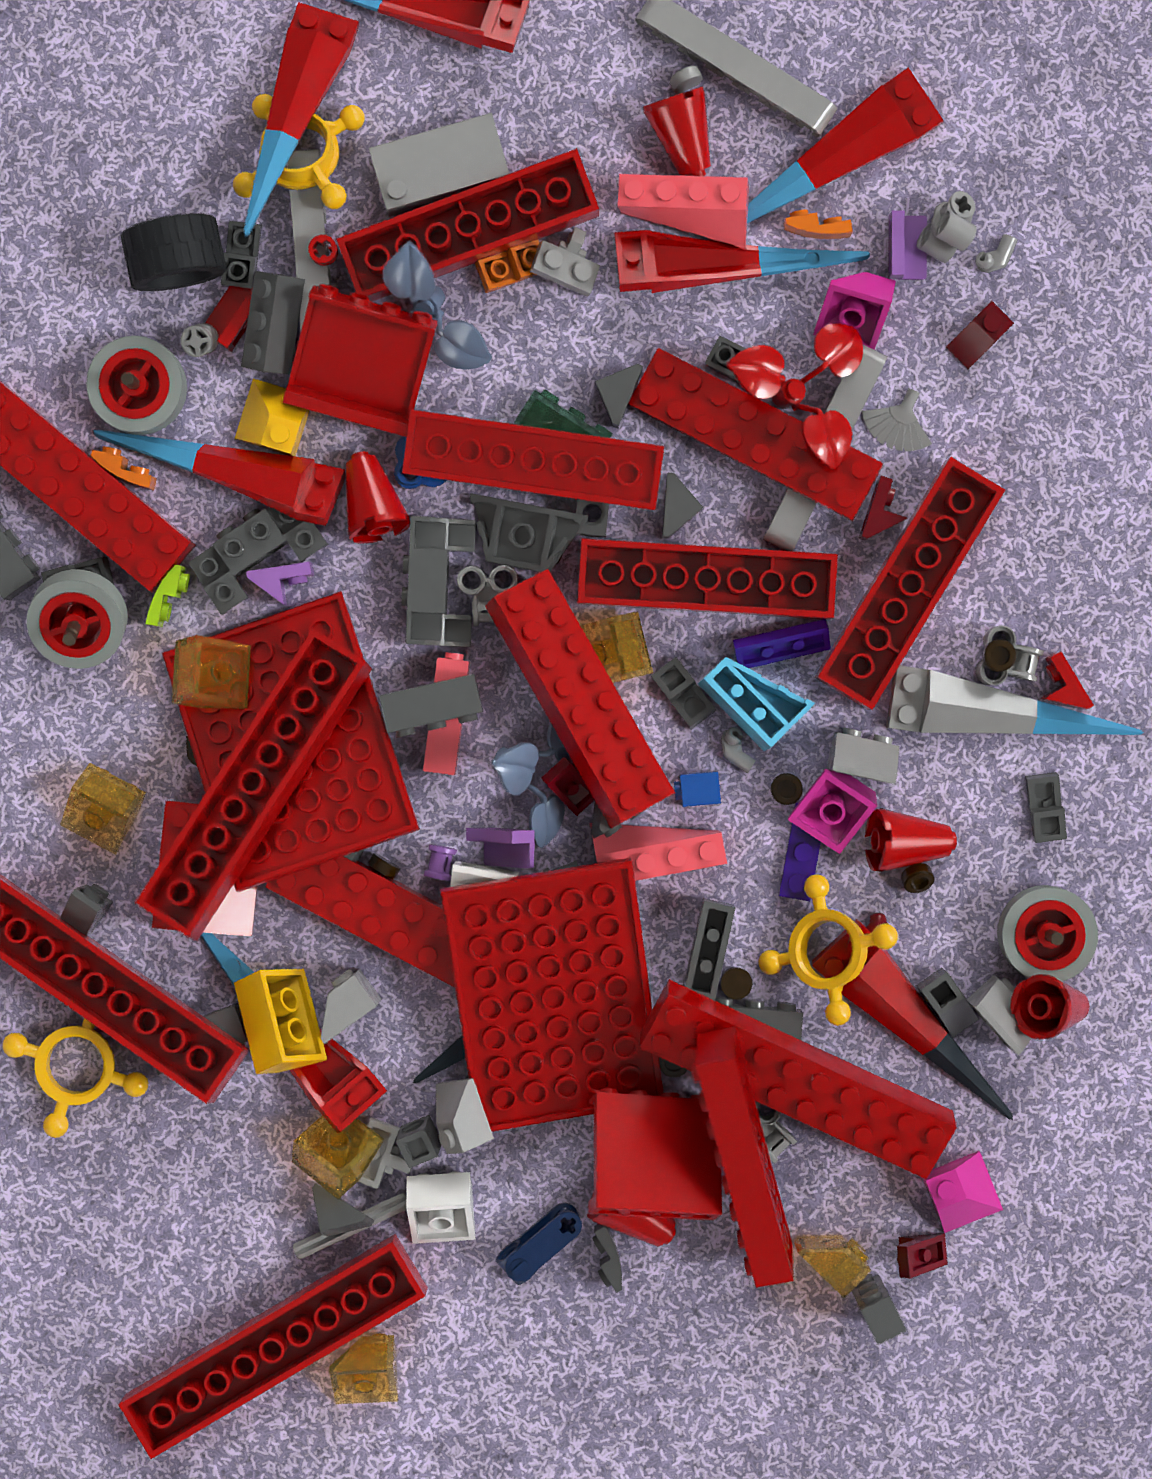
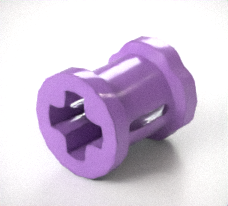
M429 844V850L431 851L428 870L424 871L423 876L451 881L450 867L452 857L457 853V849Z

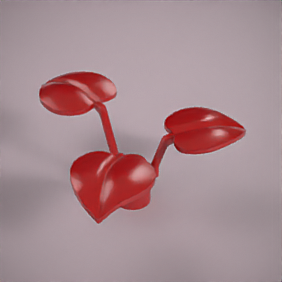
M839 323L828 324L821 328L814 338V351L817 357L824 361V363L800 380L792 378L785 381V376L781 375L785 366L783 356L770 346H752L733 356L726 366L751 396L758 399L772 397L773 403L780 409L792 407L793 411L803 410L816 414L806 417L803 421L802 434L804 440L820 462L830 469L837 468L851 445L852 428L849 421L838 411L830 410L823 414L820 408L800 404L806 394L804 384L824 371L828 366L831 372L839 378L852 374L859 367L863 356V342L858 330L854 326Z

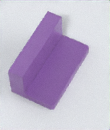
M905 210L891 211L888 228L889 279H926L927 253L916 246L922 230L927 226L926 216H905Z
M493 827L466 828V841L484 842V865L527 869L534 867L535 830Z

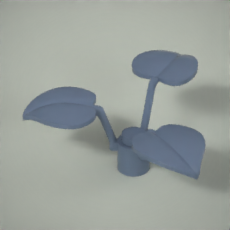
M410 241L407 242L389 259L384 267L383 280L386 287L395 296L400 298L409 297L410 301L414 302L413 308L409 313L422 311L430 314L432 318H436L438 321L436 332L441 337L435 342L434 351L446 365L456 369L467 370L481 367L490 362L493 356L488 351L481 333L472 324L463 320H454L447 323L444 330L442 329L444 312L440 308L445 302V294L440 287L436 286L434 274L424 256Z
M550 724L547 733V743L550 747L548 750L538 751L534 744L525 742L512 748H500L495 758L491 761L507 793L519 795L528 788L539 797L540 803L535 804L530 812L529 829L535 830L534 843L540 848H543L555 837L565 815L564 802L557 795H551L547 798L543 792L531 784L532 773L535 772L534 767L537 764L538 757H550L555 754L558 761L563 757L567 760L570 759L552 724Z

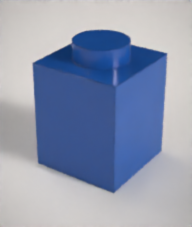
M718 771L679 774L680 781L674 782L675 801L681 800L683 807L721 804Z

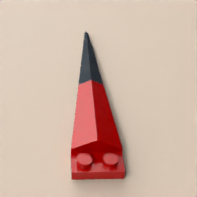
M857 919L854 921L861 928L864 934L871 933L860 921H858ZM846 930L812 959V966L825 978L837 976L849 964L852 955V943ZM876 945L867 947V959L862 971L855 979L843 986L841 994L1005 1117L1013 1120L1011 1111L937 1019L888 951L880 949Z

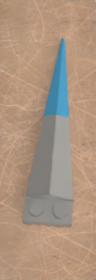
M901 665L893 675L886 728L920 733L1141 735L1144 733L1140 729L937 671Z

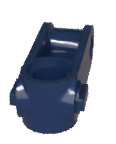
M559 1203L521 1236L501 1250L496 1258V1262L515 1284L521 1285L528 1281L539 1268L579 1235L582 1229V1221L576 1208L570 1203ZM563 1218H566L567 1220H571L572 1222L571 1224L567 1225L565 1222L561 1223V1220Z

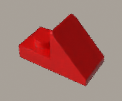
M1062 651L1055 652L1046 657L1045 659L1049 664L1045 667L1047 674L1054 683L1059 681L1061 686L1040 699L1080 709H1090L1093 707L1094 704Z

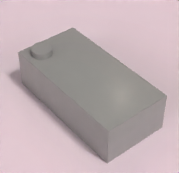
M492 113L369 148L389 217L412 211L509 174Z

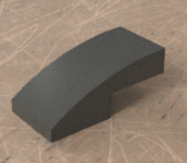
M677 657L651 675L690 729H693L716 711L713 704Z
M1052 772L1025 776L1034 842L1042 843L1067 839L1065 809L1061 803L1059 774Z

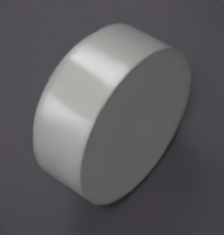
M688 66L671 77L670 85L675 94H680L697 86L703 80V76L697 66Z

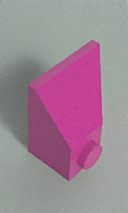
M868 272L831 280L813 335L816 336L817 332L828 324L851 325L858 330L863 345L875 350L892 303L896 280Z
M824 769L788 816V820L840 854L878 806L876 792L849 774Z
M980 1151L932 1169L928 1178H923L944 1233L1003 1210Z

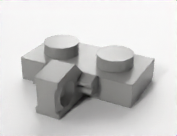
M574 227V230L569 232L567 241H559L558 246L544 240L539 243L530 272L588 297L592 292L600 265L585 259L587 251L582 250L581 247L586 232Z
M371 1117L348 1178L378 1189L384 1173L392 1175L393 1170L397 1169L409 1174L412 1167H408L403 1155L400 1154L398 1145L395 1144L400 1128Z

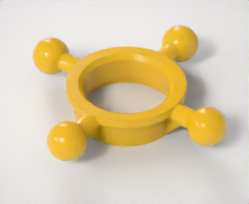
M260 94L253 100V113L262 120L268 121L273 98L271 95ZM347 105L341 110L339 119L334 122L324 121L321 117L314 114L307 129L316 131L326 141L322 156L315 163L304 168H284L276 184L294 190L308 189L317 185L322 191V203L327 208H341L347 199L346 191L341 185L331 183L328 179L335 170L339 160L340 150L336 135L346 129L349 131L360 129L365 121L362 109L356 105ZM265 127V129H264V131H263V134H262V137H261V145H260L259 156H260V153H261V148H262V144H263V139H264L266 127ZM256 171L253 173L241 172L235 176L233 189L238 196L243 198L251 197Z
M815 874L808 877L804 883V891L812 899L814 911L804 916L795 926L789 941V951L780 954L775 950H766L760 955L758 965L765 974L774 975L779 973L783 966L791 964L795 974L805 984L816 989L828 990L830 1003L825 1009L826 1019L832 1025L841 1026L847 1023L851 1016L849 1005L842 1001L841 991L843 986L855 979L862 971L867 959V947L876 945L880 949H890L897 943L898 933L892 925L880 924L873 930V933L864 934L850 917L842 912L828 909L825 896L829 892V882L824 876ZM827 922L840 924L849 934L852 943V955L849 964L840 974L832 978H824L817 974L811 967L807 957V945L810 936L816 928Z
M85 1018L83 1019L82 1026L71 1025L52 1032L44 1039L40 1046L28 1043L26 1037L17 1032L8 1034L2 1043L3 1051L9 1057L18 1058L26 1055L35 1058V1074L40 1087L49 1097L57 1101L54 1112L49 1114L43 1122L45 1133L53 1138L63 1136L68 1130L69 1122L66 1113L69 1105H83L97 1099L106 1091L110 1083L123 1087L125 1093L131 1097H140L148 1089V1079L144 1074L132 1072L126 1075L115 1071L114 1054L109 1043L101 1034L94 1030L95 1025ZM68 1037H81L91 1041L99 1049L103 1059V1072L98 1083L91 1089L71 1091L62 1087L54 1079L50 1069V1057L54 1047L61 1040Z

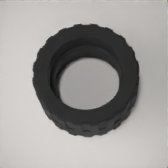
M187 213L163 216L134 224L121 233L130 284L135 290L165 291L205 283L222 276L226 272L217 220L210 214Z

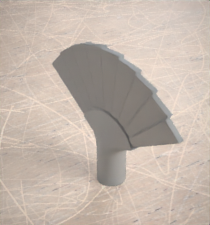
M908 388L900 405L862 411L864 423L874 438L877 437V441L881 444H884L886 441L887 447L891 449L895 445L896 450L903 451V448L905 451H915L931 445V441L913 412V407L920 393Z

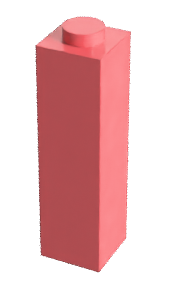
M445 652V658L437 657L434 683L469 675L470 662L463 661L464 654ZM458 718L445 720L447 727L428 731L423 771L456 775L462 723L459 724Z

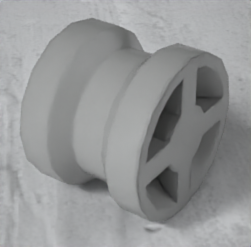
M198 323L183 331L181 346L188 355L201 357L212 353L217 348L219 336L212 325Z

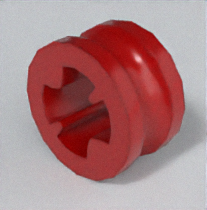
M328 235L315 236L308 245L311 259L320 266L331 265L338 257L337 244ZM326 243L331 245L328 247L331 252L329 256L324 254L320 258L316 256L318 251L315 248L318 244L321 246L326 245Z

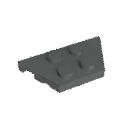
M470 494L471 504L475 505L479 521L476 522L478 532L483 538L482 547L485 559L488 562L538 572L546 569L551 571L588 519L587 515Z

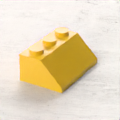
M304 969L258 970L234 982L256 1074L280 1073L327 1060Z

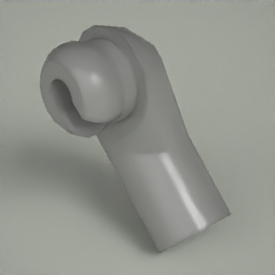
M1003 234L997 250L987 253L983 251L976 256L977 268L985 273L1005 268L1018 240L1013 236Z
M731 727L725 730L721 737L723 756L726 760L748 773L756 760L742 752V732L736 727Z

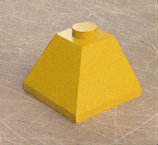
M253 378L234 439L285 455L296 456L310 410L282 403L286 388Z

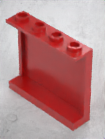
M319 284V287L313 285L309 293V301L282 403L407 437L410 409L414 410L438 321L432 319V316L426 312L414 311L409 313L402 311L399 305L391 302H382L381 305L370 302V298L363 294L351 293L349 296L339 293L338 289L331 285Z
M604 1088L600 1089L599 1092H596L589 1099V1104L594 1105V1197L589 1201V1214L713 1221L722 1215L721 1167H718L714 1154V1148L717 1147L715 1139L709 1138L707 1120L710 1118L708 1111H702L699 1094L692 1095L691 1098H680L679 1094L674 1092L661 1093L660 1096H649V1092L643 1090L631 1091L630 1094H619L617 1089Z

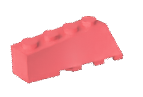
M619 174L618 208L621 214L654 224L676 228L682 232L704 236L717 242L721 241L732 244L735 247L746 250L749 182L747 177Z
M621 825L622 828L608 838L604 834L595 839L593 838L597 863L631 858L635 881L727 864L722 833L717 830Z

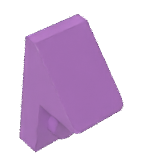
M303 562L246 571L248 579L280 603L287 606L283 581L288 580L289 585L308 583L307 577L314 576V570L311 562Z

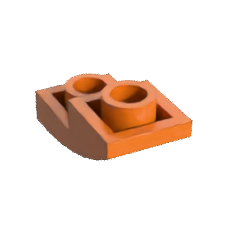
M807 209L791 212L789 214L790 217L785 218L783 223L784 230L815 239L849 238L853 233L851 219L842 221L840 216L831 217L823 220V224L819 225L817 212L809 214Z
M539 240L509 248L507 252L478 260L475 266L485 293L537 275L530 272L540 243Z
M106 446L102 447V452L92 450L91 456L109 472L134 485L154 491L157 478L149 475V469L131 465L130 471H128L129 459L121 456V450Z

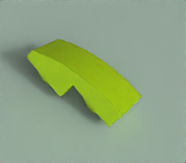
M174 565L164 577L152 599L145 624L163 627L164 621H169L172 603L167 602L168 596L181 598L182 592L186 593L189 587L190 574L185 573L186 567Z

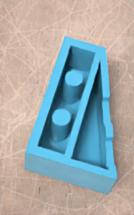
M725 657L698 685L763 751H766L815 703L788 691L789 689L761 677L762 675Z

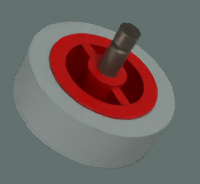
M126 336L108 343L95 355L87 374V394L93 409L102 420L124 433L147 435L158 432L176 419L185 403L187 381L183 367L172 352L159 342L147 337Z
M65 570L47 578L37 589L27 613V630L34 646L50 661L68 668H90L108 660L118 649L127 626V608L119 590L103 576L87 570Z
M1041 885L1021 891L1008 902L998 922L997 937L1004 958L1022 975L1029 978L1033 975L1045 974L1053 976L1060 981H1066L1078 975L1090 963L1098 943V928L1091 909L1080 897L1059 887Z

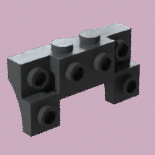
M271 507L262 511L256 508L243 517L245 522L234 529L233 526H229L216 535L218 540L212 544L213 546L189 561L188 564L204 586L203 589L219 613L224 615L231 608L249 598L236 577H239L287 544L290 545L300 562L305 561L306 558L321 548L326 547L328 543L316 525L296 520Z
M411 516L409 555L403 556V574H408V587H402L401 605L407 606L405 644L471 647L472 615L447 614L449 552L475 553L476 520Z

